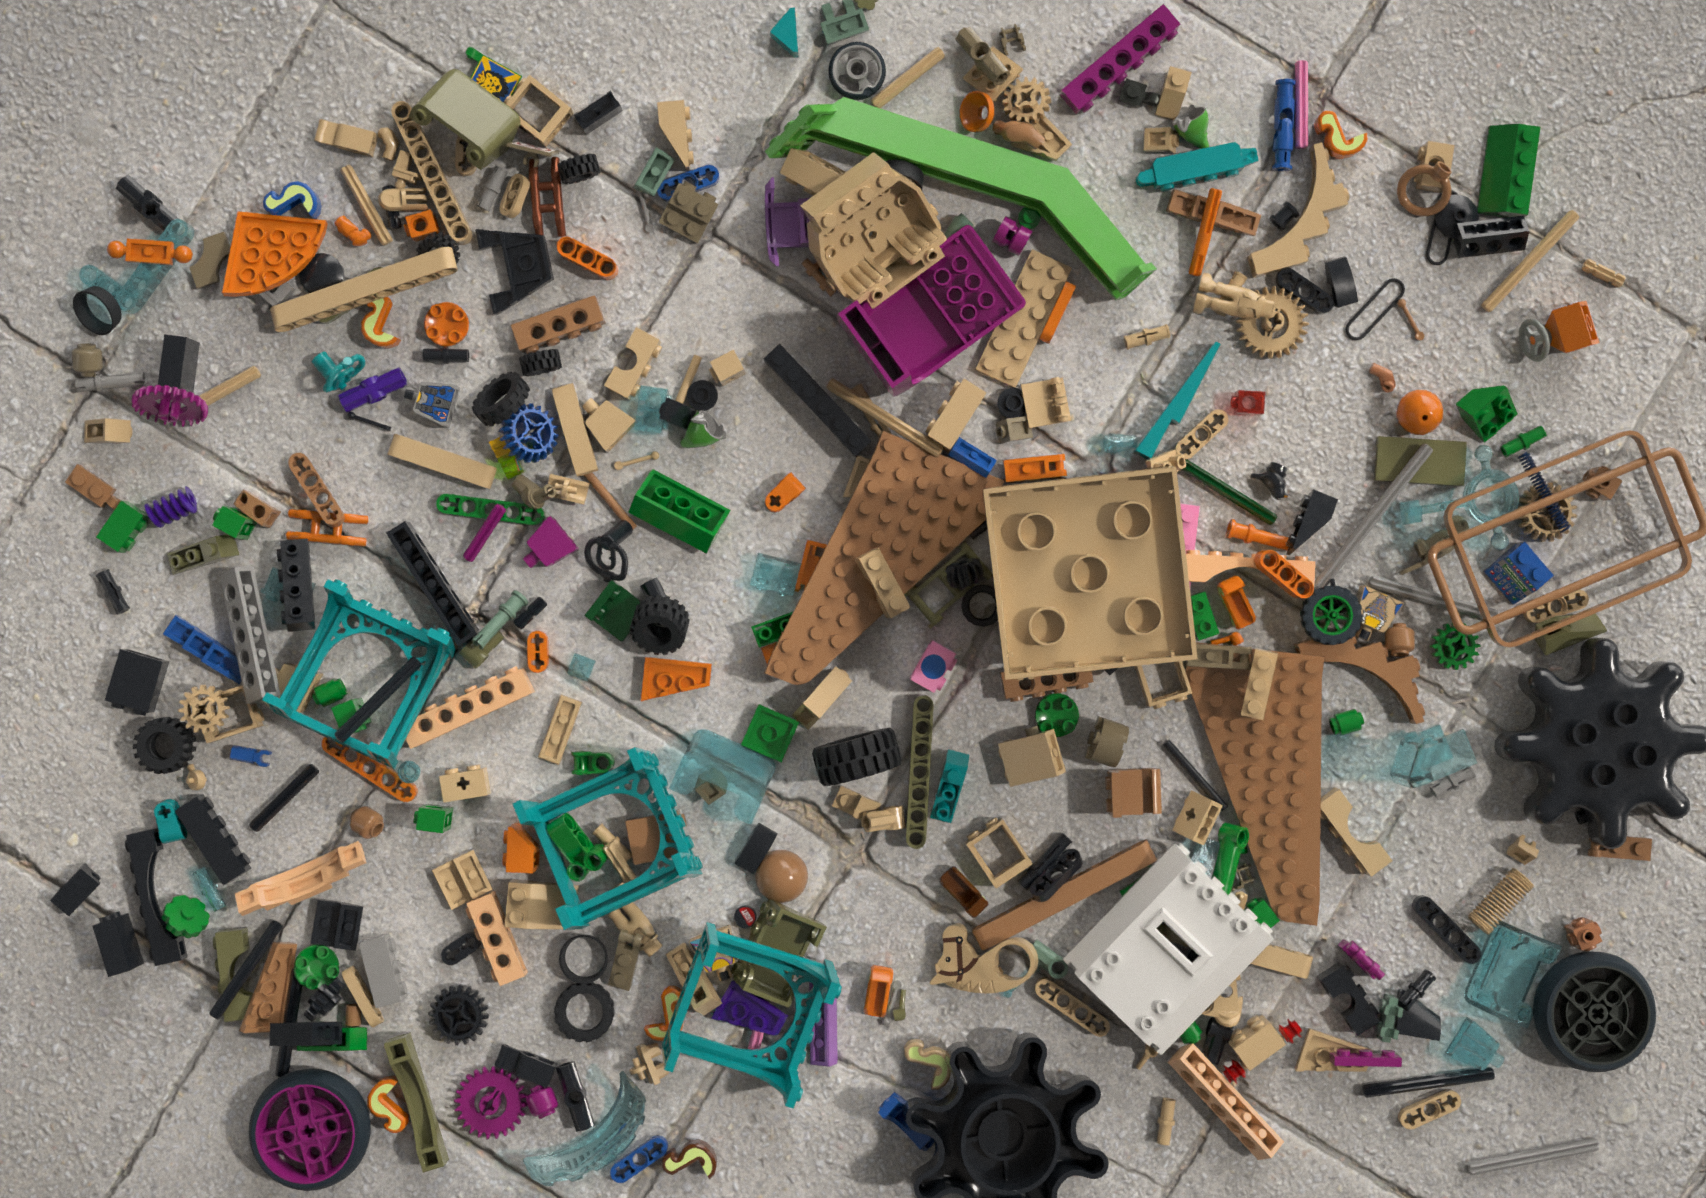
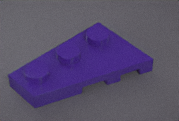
M732 980L721 999L722 1004L716 1008L711 1019L721 1020L729 1024L747 1027L751 1030L776 1036L779 1034L788 1015L760 996L742 990Z

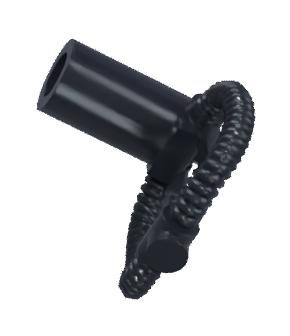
M626 520L619 521L602 536L589 539L585 545L584 556L589 568L600 575L605 582H610L611 580L622 581L626 578L628 557L624 549L619 545L633 532L631 524ZM594 544L598 545L596 562L600 567L592 561L591 548ZM602 548L610 551L611 556L609 560H611V565H606L602 562ZM616 551L619 552L622 560L620 574L609 571L616 566Z

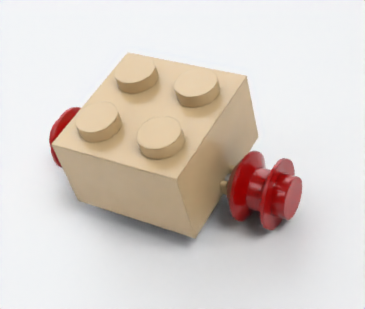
M1256 1015L1247 1021L1248 1025L1244 1028L1234 1030L1228 1044L1241 1060V1064L1231 1059L1232 1065L1230 1067L1223 1065L1225 1070L1222 1073L1230 1083L1234 1081L1237 1084L1238 1077L1246 1078L1244 1069L1251 1071L1286 1045L1285 1040L1293 1044L1295 1036L1302 1038L1300 1035L1302 1029L1295 1020L1291 1022L1287 1019V1026L1279 1025L1280 1035L1263 1015L1259 1017Z

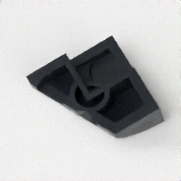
M1398 989L1397 998L1400 999L1406 991ZM1417 1000L1409 1011L1403 1010L1402 1018L1396 1016L1394 1029L1399 1030V1034L1440 1041L1441 1019L1440 1016Z

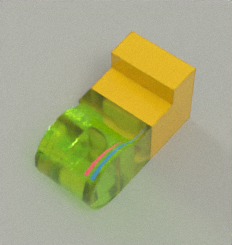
M500 436L490 441L489 444L505 476L509 480L524 473L525 470L522 462L516 461V454L509 456L511 450L509 448L503 449L506 443L505 441H500L502 437Z

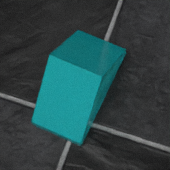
M793 7L772 28L770 36L790 55L797 58L799 56L795 7Z

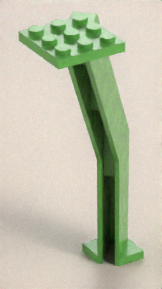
M846 97L833 104L805 105L798 112L799 116L784 126V132L769 142L770 146L765 151L769 158H785L791 148L807 150L815 141L866 157L874 152L884 161L902 160L920 168L925 176L1036 210L1115 300L1126 298L1157 270L1152 262L1145 264L1068 168Z

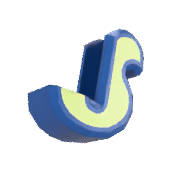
M299 181L288 183L283 187L280 195L275 191H270L263 199L264 209L272 215L281 216L300 203H303L310 216L314 219H317L321 214L322 205L318 195L307 184Z

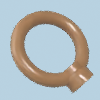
M1440 161L1434 166L1417 165L1408 169L1401 176L1397 185V196L1400 204L1409 213L1422 217L1431 216L1443 210L1451 197V184L1448 179L1452 173L1451 169ZM1429 174L1435 181L1441 184L1442 195L1435 205L1423 208L1410 202L1406 194V186L1415 175Z

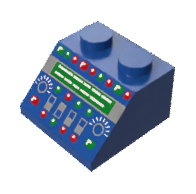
M1526 542L1514 544L1483 571L1512 605L1537 591L1554 576Z

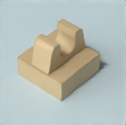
M1521 835L1508 847L1506 854L1526 865L1537 858L1539 850L1536 849L1535 841L1528 844L1524 841L1525 835Z

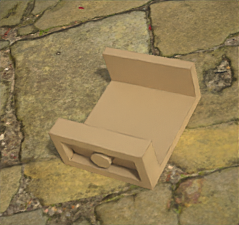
M1054 729L1020 739H1009L998 744V753L1003 760L1005 778L1009 782L1010 787L1057 777L1066 772Z

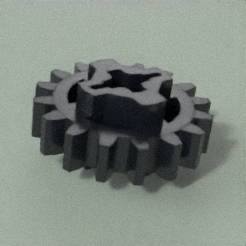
M337 978L329 985L325 983L319 987L307 1001L310 1007L306 1010L304 1016L312 1022L320 1015L323 1017L328 1015L342 999L339 994L343 991L345 984Z

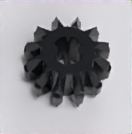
M965 558L946 567V577L950 587L957 589L965 588L984 579V570L979 559Z

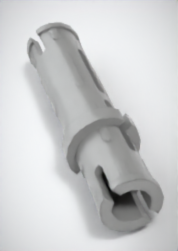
M145 372L108 376L96 374L95 377L76 378L75 386L79 387L76 389L77 392L92 390L104 392L105 389L146 386L147 378L143 377L146 375Z

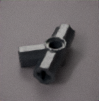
M126 175L118 181L115 189L133 204L132 206L145 218L152 220L167 234L178 226L180 219L162 204L163 202L150 190H146L130 175Z

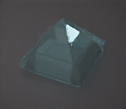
M575 653L567 674L588 682L596 661Z

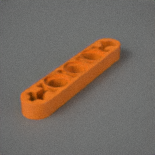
M323 738L322 748L326 753L398 800L409 802L417 797V786L390 767L356 752V760L350 762L345 757L346 752L350 748L345 747L340 755H338L340 749L337 747L330 749L328 738ZM335 742L336 745L343 747V745ZM368 761L373 762L376 766L373 774H368L364 770V765ZM385 774H391L394 777L392 786H386L383 783V776ZM399 780L402 781L399 786L411 788L410 793H412V796L404 797V791L399 788L396 789V792L393 790L398 785Z

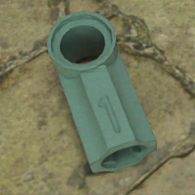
M1036 939L1032 945L1038 954V965L1048 971L1052 977L1056 979L1063 978L1068 972V965L1063 960L1064 957L1058 955ZM1055 962H1061L1064 965V969L1056 972L1052 969V965Z

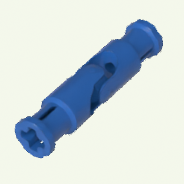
M1278 79L1275 81L1277 98L1274 102L1275 134L1273 138V151L1275 152V163L1272 166L1274 171L1292 170L1290 157L1293 151L1292 129L1295 110L1293 86L1296 83L1293 79ZM1281 112L1285 113L1288 117L1279 120Z

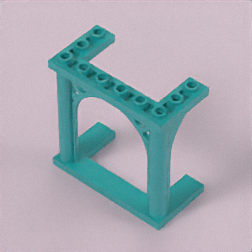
M327 579L323 586L328 594L327 604L315 634L281 697L278 698L266 692L262 701L273 713L395 769L399 762L396 757L448 657L453 658L456 652L455 646L448 631L439 627L437 630L431 627L429 630L423 627L420 630L412 627L413 623L404 618L397 620L392 617L393 614L385 609L381 608L378 611L372 608L373 604L361 599L359 602L353 599L350 590L346 588L348 585L337 579L333 582ZM351 614H355L359 618V626L356 629L348 626L347 618ZM364 617L369 623L373 622L372 627L364 626ZM342 622L345 632L337 633L338 630L341 629L339 625ZM387 629L392 630L390 635L386 634ZM373 633L387 637L403 650L408 660L412 657L411 652L414 648L422 646L427 649V653L423 657L417 658L421 663H426L424 666L421 665L420 671L417 670L410 677L408 691L380 745L372 741L367 745L353 737H349L342 743L334 735L337 731L336 729L297 712L328 652L338 642L355 634ZM405 639H407L408 642L416 641L412 643L410 646H406L403 643Z
M634 747L627 750L630 758L619 767L541 803L525 800L512 803L520 824L534 826L566 905H562L555 910L563 930L586 928L590 926L589 922L685 878H695L702 875V862L698 856L694 855L692 850L694 843L689 835L686 836L683 829L686 826L684 819L675 810L677 806L676 800L667 791L666 786H668L665 775L659 772L657 766L660 763L655 753L652 754L651 751ZM642 779H647L649 782L648 790L644 794H639L637 791L639 782ZM633 780L632 789L627 790L625 784H631L630 781ZM653 791V798L656 799L654 803L649 800V796ZM610 794H627L641 800L653 812L660 830V845L655 860L642 875L634 880L581 903L572 880L567 875V868L559 848L547 832L548 821ZM662 814L665 818L663 821L659 819L660 815ZM671 834L672 836H670V838L673 841H675V843H668L666 840V835ZM667 847L675 848L678 853L671 856L672 860L664 855V850ZM660 861H663L665 864H668L670 866L665 867V865H663V867L659 869L658 865Z
M706 922L662 1042L664 1070L673 1072L679 1054L683 1053L745 1072L765 1081L783 1095L786 1107L794 1109L796 1101L799 1102L803 1094L797 1069L799 1064H803L805 1060L807 1043L810 1044L813 1039L814 1031L812 1029L814 1024H818L820 1020L822 1003L833 1005L835 998H839L842 990L833 961L824 959L823 963L816 962L717 931L715 924ZM717 952L772 969L779 973L791 986L796 1002L795 1015L789 1029L776 1042L763 1048L747 1050L680 1031L704 965L712 967ZM792 975L798 977L797 981L792 980ZM811 982L813 984V988L809 992L800 993L798 991L802 983ZM802 999H807L805 1002L806 1006L801 1005ZM797 1020H801L799 1025L795 1023ZM789 1038L794 1039V1041L791 1040V1048L786 1044ZM782 1047L786 1050L787 1058L785 1060H779L775 1056L776 1048ZM765 1053H770V1058L772 1061L768 1060V1057L762 1056Z

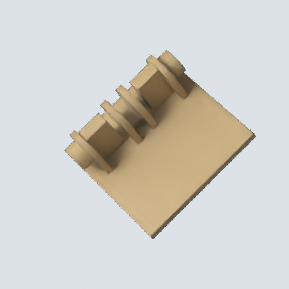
M992 46L990 48L991 51L1010 72L1007 80L1001 85L994 86L976 65L967 72L963 79L978 91L988 94L992 101L996 102L1001 93H1004L1006 88H1009V84L1020 77L1019 74L1023 71V68Z
M1063 377L1021 384L1029 428L1071 421Z

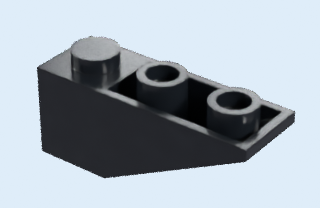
M1314 489L1308 495L1305 494L1300 503L1302 511L1300 514H1297L1293 526L1296 527L1293 534H1290L1286 546L1289 547L1287 555H1291L1332 519L1338 499Z

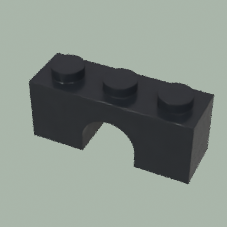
M1338 962L1317 975V978L1328 995L1333 999L1343 993L1350 995V1006L1340 1014L1351 1031L1359 1036L1380 1022L1376 1016L1379 1012L1372 1002L1368 1004L1364 998L1367 994L1360 984L1356 985L1352 978L1355 975L1350 967Z

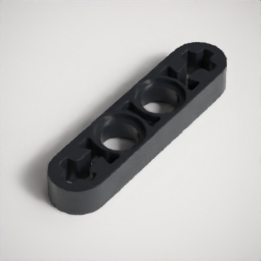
M1420 895L1413 900L1412 907L1415 913L1461 960L1469 964H1475L1480 960V948L1431 898ZM1421 901L1428 902L1426 906L1434 912L1429 914L1423 909L1419 910L1421 907L1419 903ZM1441 915L1445 922L1442 927L1437 928L1434 926L1433 920L1436 916ZM1457 931L1460 934V940L1453 944L1449 941V935ZM1465 945L1468 949L1473 950L1474 956L1472 958L1466 957L1467 952L1461 946Z

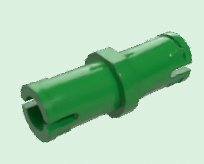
M1540 425L1524 434L1519 433L1515 439L1500 446V450L1504 457H1509L1522 449H1529L1530 445L1545 438L1547 434Z

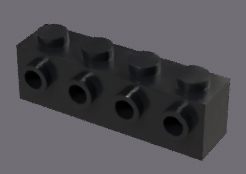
M308 538L280 541L281 549H277V561L282 562V569L278 570L279 583H283V590H279L280 603L285 605V611H281L282 625L286 624L288 632L315 630Z

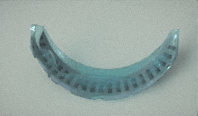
M623 1070L619 1073L620 1088L617 1098L610 1111L594 1129L576 1142L560 1150L523 1159L533 1180L544 1186H554V1182L564 1180L574 1182L583 1179V1174L591 1170H601L629 1147L636 1138L635 1132L637 1128L644 1123L646 1098Z

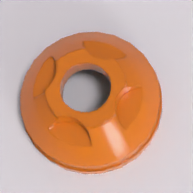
M972 91L965 96L961 103V123L970 132L986 130L994 118L993 101L986 93ZM984 107H987L988 114L987 117L983 119L982 110Z

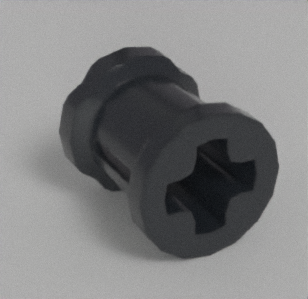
M1285 201L1283 207L1275 215L1272 214L1269 219L1279 230L1283 231L1293 218L1299 217V212L1292 204Z

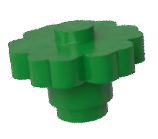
M186 895L173 897L171 903L166 904L163 909L162 920L167 922L166 929L175 936L192 938L199 936L200 932L206 929L209 924L210 914L204 911L206 906L199 899H189Z

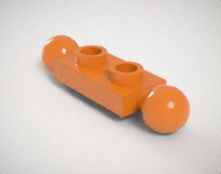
M127 238L126 246L120 241H112L107 246L109 256L118 259L126 255L125 261L131 263L173 266V258L179 263L184 264L191 261L193 256L189 247L182 245L174 249V243L169 241Z

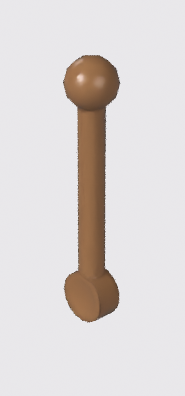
M1399 299L1397 304L1399 307H1402L1415 332V339L1418 341L1423 340L1424 333L1420 332L1406 307V301Z

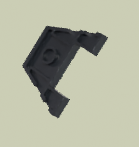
M483 229L475 230L480 250L502 246L511 289L489 295L494 315H499L554 280L544 235Z

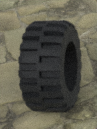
M882 728L818 746L812 752L819 782L823 786L837 785L869 777L898 767L902 762L895 732L891 728Z

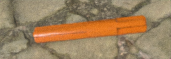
M1210 188L1189 268V274L1193 276H1201L1222 196V191L1219 189Z

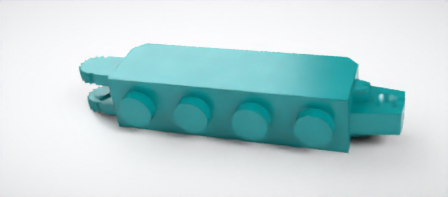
M1232 142L1156 158L1149 170L1138 174L1135 183L1140 188L1154 186V190L1161 189V192L1174 189L1175 185L1182 184L1183 187L1195 185V181L1203 179L1204 182L1215 181L1217 176L1235 177L1239 175V172L1244 167L1259 161L1256 148L1241 149L1239 144Z

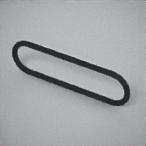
M1451 190L1452 194L1458 195L1457 192ZM1434 216L1426 257L1431 264L1441 265L1448 258L1452 239H1448L1444 259L1440 262L1433 261L1430 258V249L1436 227Z
M1395 278L1389 279L1346 325V334L1350 339L1361 340L1373 329L1403 296L1405 292L1403 282ZM1390 282L1399 283L1402 288L1400 295L1360 337H1353L1349 333V326Z

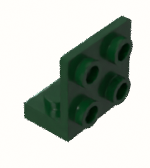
M611 580L584 616L591 621H595L615 638L623 642L630 633L636 606L640 604L641 600L616 581Z

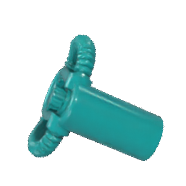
M324 351L314 357L311 363L325 378L326 382L323 386V391L327 393L338 388L340 390L347 387L346 383L351 381L352 377L356 376L364 368L365 359L362 355L356 354L351 357H345L336 365ZM358 361V365L356 367H350L354 364V362Z

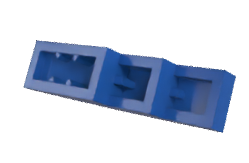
M177 614L173 617L163 634L182 645L183 649L200 658L201 662L240 685L242 679L236 653Z

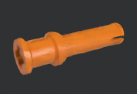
M1234 519L1229 521L1226 538L1234 537L1244 540V543L1247 544L1253 541L1288 551L1289 547L1285 543H1287L1289 537L1255 529L1253 524H1240Z

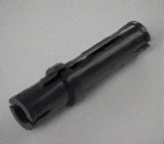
M1062 832L1017 882L1028 890L1031 884L1059 857L1072 841ZM1058 846H1060V847L1049 857V859L1046 860V858H1047ZM1042 863H1044V864L1035 872V874H1034L1032 877H1030V876L1032 875V873H1033Z

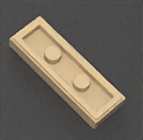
M562 694L560 695L538 758L560 765L582 705L581 701Z

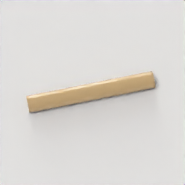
M693 355L675 401L684 403L687 391L701 362V357Z

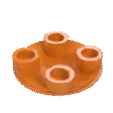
M442 302L433 305L427 312L424 328L429 339L437 345L453 346L460 343L467 335L469 320L467 314L460 306L450 302Z

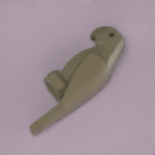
M1459 515L1452 516L1458 534L1469 529L1465 518ZM1447 529L1432 534L1426 540H1416L1413 546L1422 560L1399 571V575L1429 564L1428 552L1430 548L1437 542L1450 537ZM1454 546L1438 552L1437 559L1450 553Z

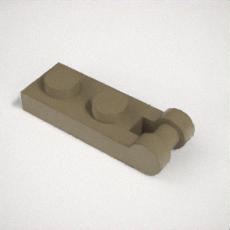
M1196 644L1198 659L1187 660V666L1251 670L1249 654H1252V647ZM1233 653H1240V662H1233Z
M621 930L608 985L627 991L631 989L643 935L636 934L635 936L629 934L627 930Z

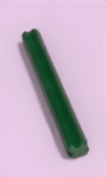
M1185 459L1186 467L1181 469V471L1265 523L1272 525L1276 521L1277 514L1188 459Z

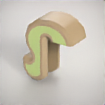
M909 1040L904 1046L907 1061L935 1068L931 1090H939L944 1087L951 1076V1070L945 1060L946 1051L936 1046L923 1049L924 1042L922 1040Z

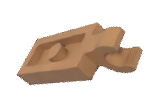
M80 464L75 466L65 481L69 486L100 507L104 508L108 504L115 510L121 501L113 495L117 489Z

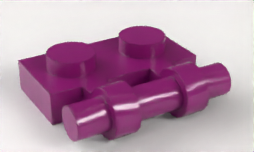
M1343 939L1338 944L1372 979L1377 978L1378 980L1384 977L1385 973L1379 969L1380 965L1369 956H1366V952L1354 941L1349 943Z

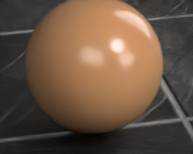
M775 850L766 854L756 869L755 881L764 897L779 903H786L799 897L805 890L808 882V870L804 861L794 852Z

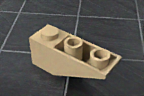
M684 100L657 102L660 129L685 169L691 171L690 164H694L693 151H689L688 142H692V131L687 129V120H691L690 107L685 106Z

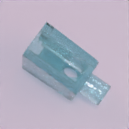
M1466 1017L1445 1051L1453 1059L1481 1070H1485L1489 1063L1499 1068L1504 1062V1056L1496 1052L1500 1043L1468 1017Z

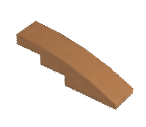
M1173 189L1166 212L1201 222L1207 198ZM1220 201L1214 227L1254 237L1261 214Z

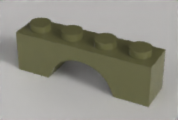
M248 927L220 930L213 937V948L217 950L215 968L219 972L220 977L217 987L221 995L235 976L236 961L241 954L250 949ZM241 987L222 1015L224 1016V1022L244 1019L253 992Z

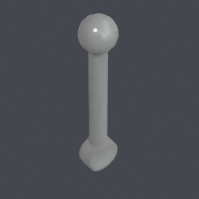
M636 190V194L640 197L647 224L645 230L648 233H653L655 227L650 222L644 193Z
M898 980L893 982L894 990L886 1015L881 1021L885 1026L890 1024L889 1017L898 990L902 987L901 982Z

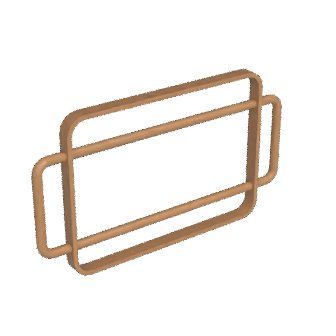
M1631 430L1622 431L1451 502L1445 509L1443 516L1444 524L1450 537L1437 542L1430 548L1428 563L1457 631L1465 635H1471L1487 629L1490 638L1497 645L1515 647L1687 574L1692 564V557L1687 544L1705 536L1706 513L1680 451L1667 447L1651 453L1646 440L1640 433ZM1623 436H1630L1637 443L1641 458L1459 534L1456 531L1452 515L1455 508L1460 504ZM1667 456H1671L1676 463L1699 521L1698 530L1686 536L1682 533L1654 462ZM1642 466H1646L1674 536V541L1495 616H1490L1461 542ZM1454 546L1483 621L1471 626L1463 624L1437 560L1438 552ZM1679 549L1682 558L1681 566L1676 572L1510 642L1503 641L1494 626L1670 551Z

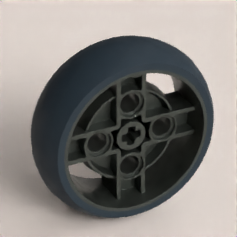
M1588 951L1567 956L1547 971L1541 979L1534 996L1533 1019L1541 1041L1559 1061L1582 1071L1607 1072L1630 1063L1646 1048L1655 1028L1656 1005L1648 982L1633 965L1610 953ZM1593 968H1604L1613 971L1605 980L1591 978L1578 981L1574 977L1583 971ZM1581 991L1582 996L1580 1000L1575 1001V994ZM1613 991V997L1607 1000V993ZM1632 993L1634 1015L1631 1026L1628 1029L1626 1025L1629 1018V1008L1626 998ZM1560 994L1563 997L1560 1004V1016L1563 1025L1556 1031L1554 1007L1556 999ZM1594 1008H1596L1597 1014L1595 1016L1593 1015L1594 1013H1592V1010ZM1613 1022L1614 1028L1607 1032L1608 1024ZM1582 1023V1030L1576 1033V1026ZM1610 1042L1614 1045L1611 1049L1598 1054L1585 1055L1576 1052L1584 1043L1602 1045Z

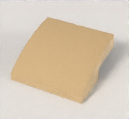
M474 850L431 870L451 910L493 890Z

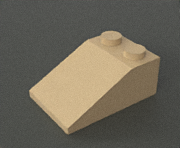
M519 879L509 881L504 927L563 930L555 910L562 905H566L558 884ZM574 885V888L578 895L579 885Z

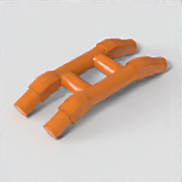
M290 509L288 511L290 518L311 520L310 533L288 531L286 533L288 540L308 538V542L366 546V538L341 536L342 525L333 527V535L319 534L320 521L324 520L318 511ZM329 512V514L331 515L330 519L335 521L337 519V514ZM344 513V523L368 524V516Z

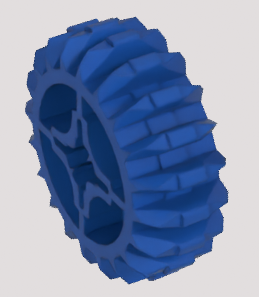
M524 403L515 414L510 415L511 417L508 420H503L500 423L503 427L498 432L504 434L500 441H505L506 443L503 449L509 448L511 450L509 456L516 454V461L524 460V463H530L531 461L532 463H537L540 460L546 459L547 455L552 454L554 451L552 448L558 444L554 440L559 436L554 433L558 426L552 425L551 422L554 418H548V411L546 410L541 412V406L534 408L533 403L527 405ZM534 430L530 435L524 437L529 431Z

